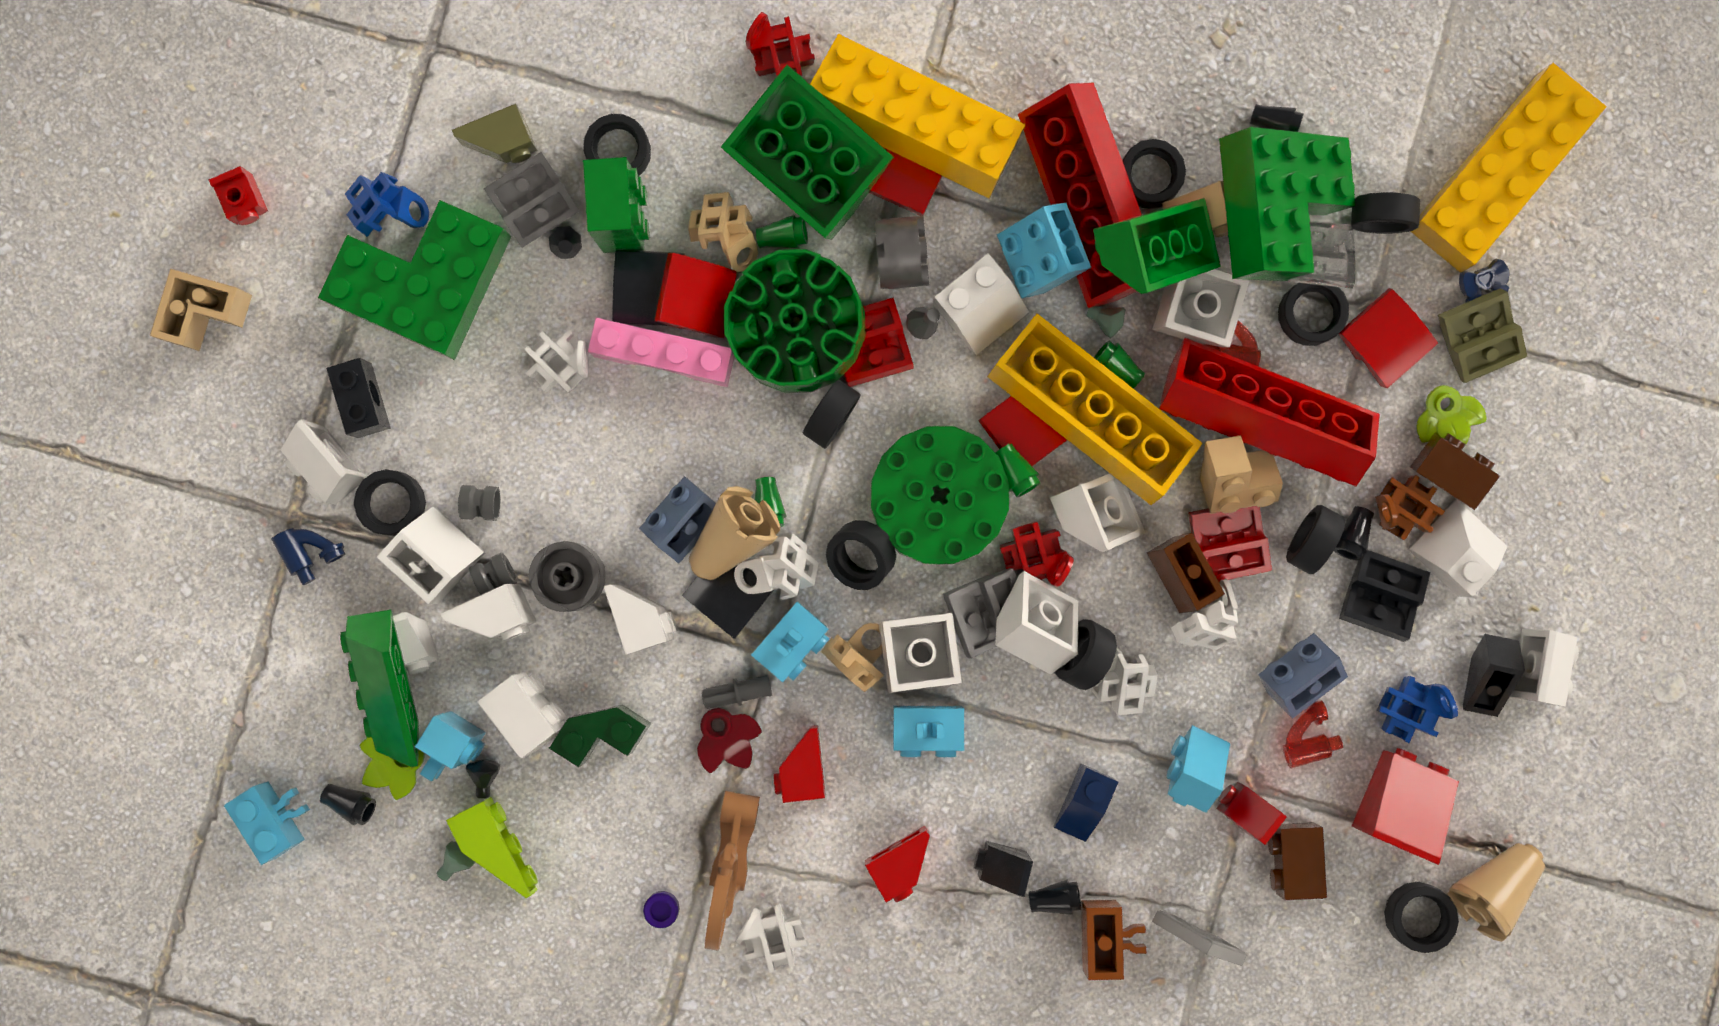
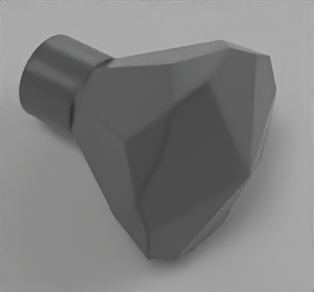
M916 307L907 315V329L915 338L929 339L937 330V321L940 318L939 311L935 308L928 310L925 307Z

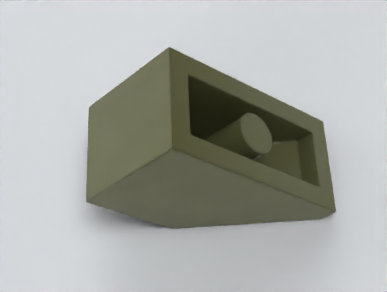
M516 103L452 129L454 137L462 146L504 163L523 162L531 157L530 153L537 151L523 113Z

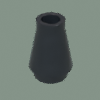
M1256 104L1250 125L1259 128L1298 132L1304 113L1297 112V108Z
M1360 506L1353 508L1351 515L1345 522L1342 536L1334 549L1335 553L1350 560H1360L1362 554L1367 553L1371 523L1374 516L1371 510Z
M328 784L320 796V803L327 805L351 825H356L357 823L365 825L372 817L376 807V800L371 798L370 793L338 787L333 784Z
M1067 879L1036 891H1029L1031 912L1073 915V911L1081 910L1078 883H1069Z

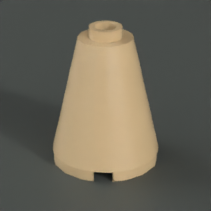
M733 486L728 487L719 496L689 556L691 569L699 578L716 579L771 545L778 537L777 533L780 531V523L776 514L764 500L758 503L750 496L754 492L746 488Z
M1516 843L1452 884L1447 895L1451 898L1457 908V912L1463 919L1468 921L1472 917L1480 924L1476 930L1493 940L1502 942L1511 935L1545 869L1544 857L1533 845Z

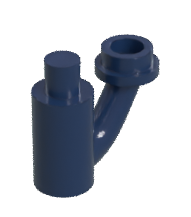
M290 528L271 538L291 576L297 575L302 585L309 584L316 579L310 569L314 564L303 544H309L321 549L322 552L319 553V557L324 559L326 564L332 563L345 555L343 543L334 544L318 533L307 529Z

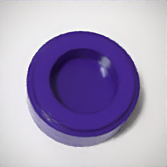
M655 892L645 902L643 909L644 917L655 928L669 927L678 917L680 910L679 902L669 892Z

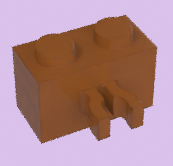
M1081 900L1082 962L1084 974L1088 980H1124L1123 950L1127 949L1136 954H1147L1145 944H1133L1130 940H1123V938H1132L1136 933H1146V926L1144 924H1132L1123 929L1122 907L1116 900Z

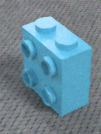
M1067 203L1043 206L997 234L1021 299L1044 294L1091 268Z

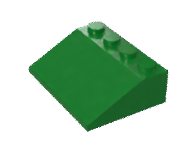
M788 65L784 67L721 146L726 153L812 228L829 240H832L855 213L894 158Z

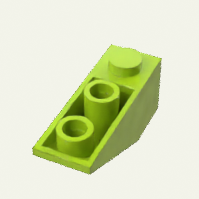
M492 797L446 820L463 854L523 897L528 898L537 891L535 886L538 883L537 876L529 864L525 866L520 855L522 852L521 844L514 833H509L504 823L507 820L506 814L499 802L494 803Z

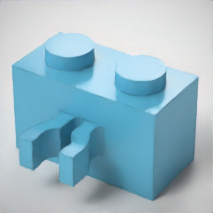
M796 602L751 656L781 682H784L787 677L794 681L807 666L802 661L810 650L817 654L830 639L825 635L829 628L801 603Z
M893 706L894 751H900V756L921 757V751H935L936 757H956V751H964V707Z
M452 711L433 716L415 746L431 756L420 772V775L432 782L434 779L439 778L445 766L453 769L463 764L466 765L470 760L474 762L485 746V743L481 740L486 732Z
M1193 725L1184 737L1181 735L1177 737L1171 750V754L1175 756V759L1172 761L1166 778L1170 780L1167 795L1173 797V802L1184 807L1188 804L1207 813L1223 791L1230 748L1229 742Z
M264 782L251 787L224 805L261 865L278 858L305 840L292 818L310 810L309 807L305 804L297 810L290 809L287 811L285 809L290 804L291 798L299 794L297 788L287 791L279 799L270 783Z

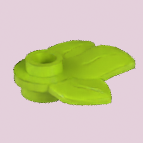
M1442 385L1434 388L1428 394L1426 399L1427 409L1418 418L1416 429L1422 443L1428 442L1434 433L1442 438H1445L1447 433H1449L1464 444H1467L1471 433L1470 426L1486 422V412L1476 398L1461 396L1455 388ZM1444 398H1449V406L1441 409V401Z
M372 737L360 743L361 750L372 758L364 772L362 784L374 788L389 786L395 800L407 796L416 785V770L422 766L425 753L418 750V766L410 767L377 752Z

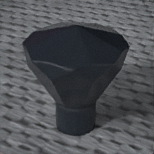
M571 226L557 227L549 236L550 251L560 259L574 258L582 248L581 235Z
M487 759L468 763L465 769L476 785V797H490V785L499 773L500 764Z

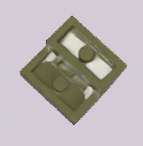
M1501 288L1438 314L1448 352L1463 383L1472 381L1527 357L1522 327L1514 323L1508 292Z

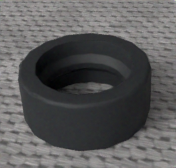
M608 114L598 118L589 126L584 137L583 151L586 160L600 159L597 153L598 143L607 132L615 129L625 130L635 138L638 145L637 155L630 165L632 168H637L639 177L646 170L651 159V145L643 127L635 119L624 114Z
M1158 139L1140 141L1129 149L1122 160L1136 200L1141 208L1152 209L1162 207V203L1172 200L1184 184L1186 175L1184 158L1176 147L1166 141ZM1144 155H1157L1170 166L1171 181L1167 188L1160 193H1144L1133 183L1131 176L1132 167L1136 160Z
M1396 192L1359 195L1355 197V206L1352 207L1351 228L1361 232L1376 234L1413 231L1419 226L1420 199L1414 195Z
M1309 278L1297 283L1283 295L1278 307V321L1283 332L1292 341L1303 346H1317L1335 338L1344 329L1349 318V303L1345 293L1334 282L1324 278ZM1308 292H1317L1324 295L1330 301L1333 308L1331 323L1319 332H1309L1302 329L1297 324L1293 315V307L1296 300Z
M837 380L811 415L802 432L803 435L826 449L848 419L861 394L842 381Z
M388 469L373 472L363 479L356 490L354 498L356 516L362 525L373 533L396 536L403 528L425 512L426 506L424 490L416 479L406 473ZM391 482L405 488L409 494L410 508L403 519L389 524L378 520L371 511L370 501L376 488Z
M1323 505L1314 507L1297 529L1289 545L1286 555L1287 562L1308 574H1315L1319 571L1333 553L1342 536L1345 518Z
M854 520L845 524L829 541L825 554L828 567L834 577L845 586L855 590H869L877 587L892 570L896 560L895 547L892 545L888 534L878 525L865 520ZM846 540H855L867 546L876 558L877 569L866 570L851 561L846 553Z
M1083 619L1079 621L1078 655L1054 673L1059 679L1078 689L1088 690L1095 687L1105 677L1114 661L1117 648L1115 635L1109 629L1092 620Z
M1412 882L1402 885L1391 894L1384 911L1386 926L1393 938L1413 951L1421 953L1437 952L1447 946L1457 932L1459 919L1456 906L1447 894L1430 884ZM1421 896L1436 902L1441 913L1439 926L1432 934L1424 938L1414 937L1407 933L1401 920L1403 909L1408 902L1415 897Z

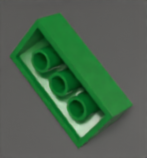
M1205 198L1093 229L1095 248L1100 256L1102 266L1140 294L1149 293L1221 267Z
M390 609L347 616L346 631L340 632V640L343 653H350L351 661H348L351 682L357 681L359 689H356L358 709L365 710L367 716L363 718L366 738L372 737L377 752L407 766H418L419 749L415 746L419 741V719L392 611Z

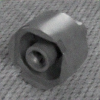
M924 216L875 220L880 288L896 289L929 286L928 265H921L927 264L928 258Z
M569 541L553 543L536 554L529 568V582L536 599L543 606L554 611L571 612L587 608L598 599L605 585L604 563L595 551L580 543ZM572 569L571 575L574 577V581L572 583L567 582L564 585L565 578L561 576L562 571H570Z

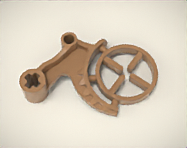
M725 791L720 815V847L712 865L709 883L710 886H714L706 929L705 949L719 951L726 918L732 913L735 896L739 890L744 891L748 872L747 847L755 829L760 801L758 796Z

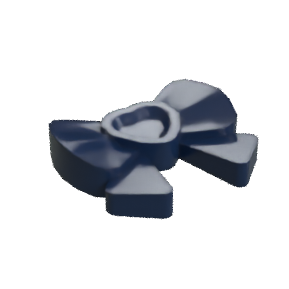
M1494 259L1486 268L1477 270L1474 273L1467 271L1460 273L1459 287L1463 295L1467 297L1465 303L1481 297V288L1485 290L1491 288L1492 292L1500 288L1507 292L1509 291V286L1506 284L1509 281L1510 273L1508 266L1503 260Z

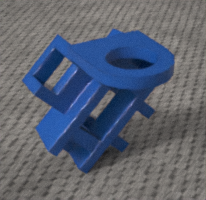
M380 172L374 181L360 175L345 193V196L353 206L346 215L354 227L366 237L373 230L378 232L382 230L379 223L386 214L412 228L424 227L429 220L428 205L421 196L405 186L399 187L395 185L398 180L383 172ZM363 186L364 189L361 191V193L359 195H356V193ZM411 202H415L420 208L421 217L418 221L414 220L410 215L409 206Z
M1407 676L1403 678L1399 690L1387 687L1376 710L1387 715L1381 729L1410 743L1416 729L1430 736L1437 737L1439 732L1433 729L1438 718L1452 719L1458 716V708L1454 697L1445 685L1437 683L1423 685L1416 682L1415 677ZM1392 696H1394V699H1393V701H1392V703H1391V705H1390V708L1387 709V707H1388V705H1389V702H1390ZM1422 710H1425L1420 722L1417 723Z

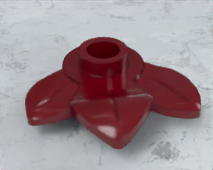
M713 708L707 711L701 719L700 728L703 737L697 747L698 757L704 769L712 773L723 760L736 767L749 768L753 755L749 740L758 737L762 733L757 721L746 714L732 715L723 708ZM714 719L723 720L725 727L722 731H715L712 728V721Z

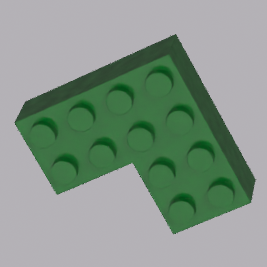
M1248 127L1219 138L1232 279L1285 281L1314 273L1309 215L1325 216L1355 206V185L1353 182L1349 138Z
M439 200L411 263L347 235L318 299L455 360L512 236L498 225Z

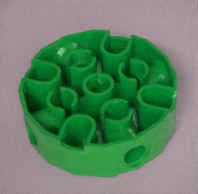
M807 249L777 250L753 261L742 272L743 275L736 281L724 305V333L736 360L760 384L784 393L814 392L839 380L856 362L865 339V309L851 277L839 265L837 266L832 260ZM799 316L801 320L799 321V326L792 328L793 317Z
M926 426L902 436L882 455L871 480V512L876 524L888 534L892 545L899 554L922 564L952 565L978 555L999 535L1009 511V481L999 456L980 437L955 426ZM937 487L939 491L944 489L947 491L948 495L945 497L946 504L942 505L940 501L935 503L931 501V497L934 495L933 488Z

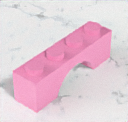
M600 318L595 319L588 352L595 358L626 365L632 364L657 368L697 381L728 387L735 358L729 347Z

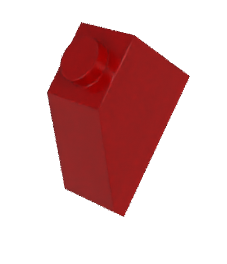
M818 725L811 726L780 764L779 773L774 774L775 794H782L783 803L825 798Z
M1239 782L1234 786L1229 785L1219 796L1218 801L1220 804L1216 808L1249 836L1266 845L1287 818L1281 811Z
M926 826L921 827L865 860V866L886 903L892 899L895 902H900L914 892L912 888L917 885L930 838Z

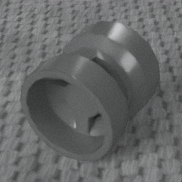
M462 485L458 498L460 519L473 520L475 517H482L487 521H497L501 503L499 487L486 486L484 489H477L473 485Z
M502 552L493 556L491 561L486 564L478 563L469 568L471 578L480 595L504 584H517L514 570Z

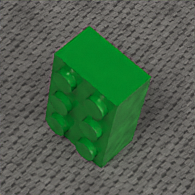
M627 157L583 160L587 232L603 253H613L616 250H645L644 240L650 239L648 219H645L644 212L642 211V206H647L648 204L646 185L642 184V178L638 177L637 168H632Z

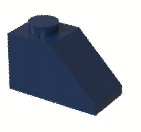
M1080 764L1053 827L1086 842L1105 815L1119 782L1113 777Z

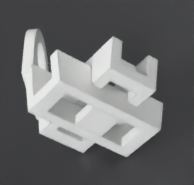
M570 330L555 343L542 331L539 334L541 339L532 349L529 346L524 349L536 361L526 374L529 377H533L541 385L540 388L543 391L549 392L559 383L570 393L584 378H588V343L586 341H578ZM552 347V349L543 358H541L549 350V348ZM577 372V374L568 383H566Z
M793 533L779 534L771 544L774 546L773 555L759 556V558L743 561L737 565L734 572L737 586L743 592L758 594L780 588V599L786 600L797 596L799 588L805 589L814 586L819 563L806 553L808 545ZM745 568H749L755 573L757 577L755 586H750L744 581L743 570Z
M1227 579L1221 580L1219 583L1225 595L1220 597L1221 601L1198 613L1192 614L1191 617L1171 627L1178 643L1191 647L1199 645L1217 650L1236 640L1233 625L1238 623V605L1231 584Z
M1117 647L1111 668L1100 681L1099 687H1092V692L1100 702L1112 701L1111 707L1117 716L1142 713L1144 697L1155 696L1158 674L1154 664L1148 665L1143 654H1138L1136 663H1127L1122 652ZM1136 678V683L1127 684L1128 679ZM1125 701H1131L1130 705L1124 706Z
M781 904L759 910L754 907L735 940L738 944L745 940L747 948L746 960L765 956L769 973L774 972L775 967L789 964V968L794 967L795 959L792 948L807 945L799 916L784 920ZM785 949V951H781V952H777V953H773V954H772V952H776V951H780V950Z

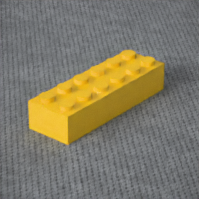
M840 34L835 38L810 83L882 147L989 199L1025 127V124Z
M1551 63L1533 78L1422 211L1418 228L1410 232L1460 273L1476 265L1607 106L1555 63Z
M1036 313L987 376L1149 505L1154 504L1166 494L1203 444L1038 313Z

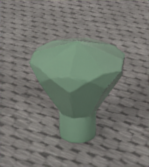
M1096 306L1089 308L1086 316L1095 320L1104 334L1111 339L1123 327L1126 309L1124 307L1102 309Z
M451 841L446 846L444 863L437 871V876L443 881H448L454 873L470 869L475 864V861L461 852L457 842Z

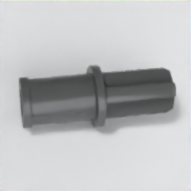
M768 674L738 681L735 678L733 683L702 690V701L706 709L738 703V706H741L743 701L772 696Z

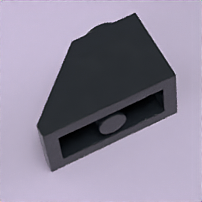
M1484 634L1471 657L1463 710L1498 717L1525 672L1519 640Z
M986 841L984 849L978 848L973 868L978 870L977 875L981 881L1015 895L1025 897L1033 861L1027 851Z

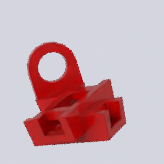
M761 12L750 26L745 42L747 49L754 56L755 71L758 76L775 73L777 77L784 67L788 65L793 70L795 69V72L803 78L801 67L813 65L815 56L814 53H811L809 44L810 34L794 37L789 16L784 17L785 23L770 26L768 15ZM788 38L787 41L774 43V41Z
M1038 522L1012 528L1011 532L1014 541L1000 544L1005 568H1013L1014 571L1022 569V572L1025 571L1040 580L1047 579L1055 587L1061 586L1072 568L1074 558L1067 551L1061 549L1058 537L1061 536L1060 531L1052 529L1040 532ZM1033 531V532H1031V533L1024 534V535H1021V536H1020V534ZM1041 562L1040 564L1028 567V565Z

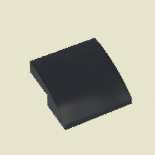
M615 251L613 322L669 326L655 321L667 256L668 253L675 252Z
M1367 550V553L1362 554L1361 559L1358 560L1339 619L1406 642L1411 636L1417 607L1424 602L1431 572Z
M737 566L714 580L702 579L697 576L682 595L734 639H736L774 591L758 594L743 592L737 586L734 577ZM745 568L743 570L744 581L750 586H755L757 583L755 573L751 569Z

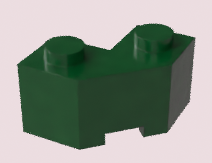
M624 705L575 715L566 720L549 749L577 767L586 763L600 739L624 755L629 756L636 749L650 727L651 722Z

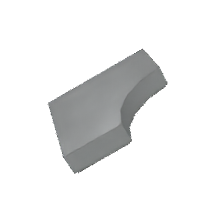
M1160 910L1156 912L1152 920L1156 925L1207 955L1240 966L1243 965L1247 956L1244 951L1224 939L1210 934L1175 915Z

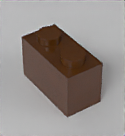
M1434 433L1410 468L1475 510L1500 477L1499 474L1491 470L1495 463L1478 452L1474 457L1463 452L1462 449L1466 444L1447 433L1445 438Z
M1192 532L1174 536L1147 552L1179 614L1198 611L1225 595Z
M1314 822L1281 824L1268 841L1269 852L1271 855H1274L1275 869L1270 870L1272 890H1276V894L1284 900L1327 898L1323 827Z

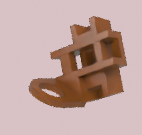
M1417 475L1408 478L1405 484L1392 477L1388 480L1380 495L1375 496L1381 520L1379 526L1402 540L1407 538L1413 527L1418 528L1422 532L1432 533L1434 528L1430 525L1436 515L1442 516L1445 512L1430 502L1437 488L1434 486L1427 488L1418 482L1420 477ZM1408 496L1409 498H1411L1412 500H1414L1415 502H1417V504L1414 503V502H1412L1411 500H1409V499L1406 498V497ZM1425 509L1424 512L1422 513L1421 517L1418 518V516L1420 515V513L1422 512V510Z

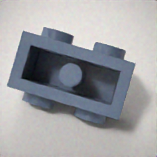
M684 476L670 490L660 505L648 515L646 521L639 529L658 548L677 563H680L695 546L716 502Z
M1315 633L1305 640L1298 642L1292 650L1277 661L1270 663L1265 670L1258 674L1266 692L1292 719L1348 677L1340 657Z

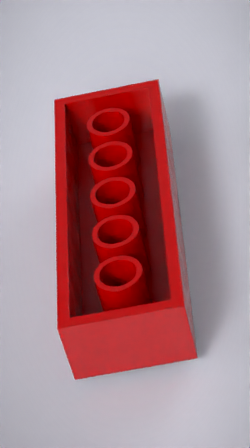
M1094 82L1070 83L1020 112L1018 117L1020 122L1025 124L1023 131L1050 205L1067 203L1091 265L1090 269L1076 277L1087 307L1092 308L1111 304L1137 292L1102 266L1100 256L1095 248L1093 229L1142 215Z
M1184 338L1169 366L1159 409L1168 412L1174 417L1183 418L1201 425L1205 429L1213 430L1229 437L1241 435L1243 443L1356 487L1376 458L1379 413L1188 338Z

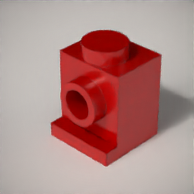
M239 166L208 179L210 185L214 187L226 218L236 225L254 223L259 219V215L268 212L253 174L243 167ZM241 194L239 200L234 202L233 197Z

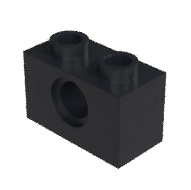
M357 358L326 368L346 435L361 438L391 429L372 363L362 358Z

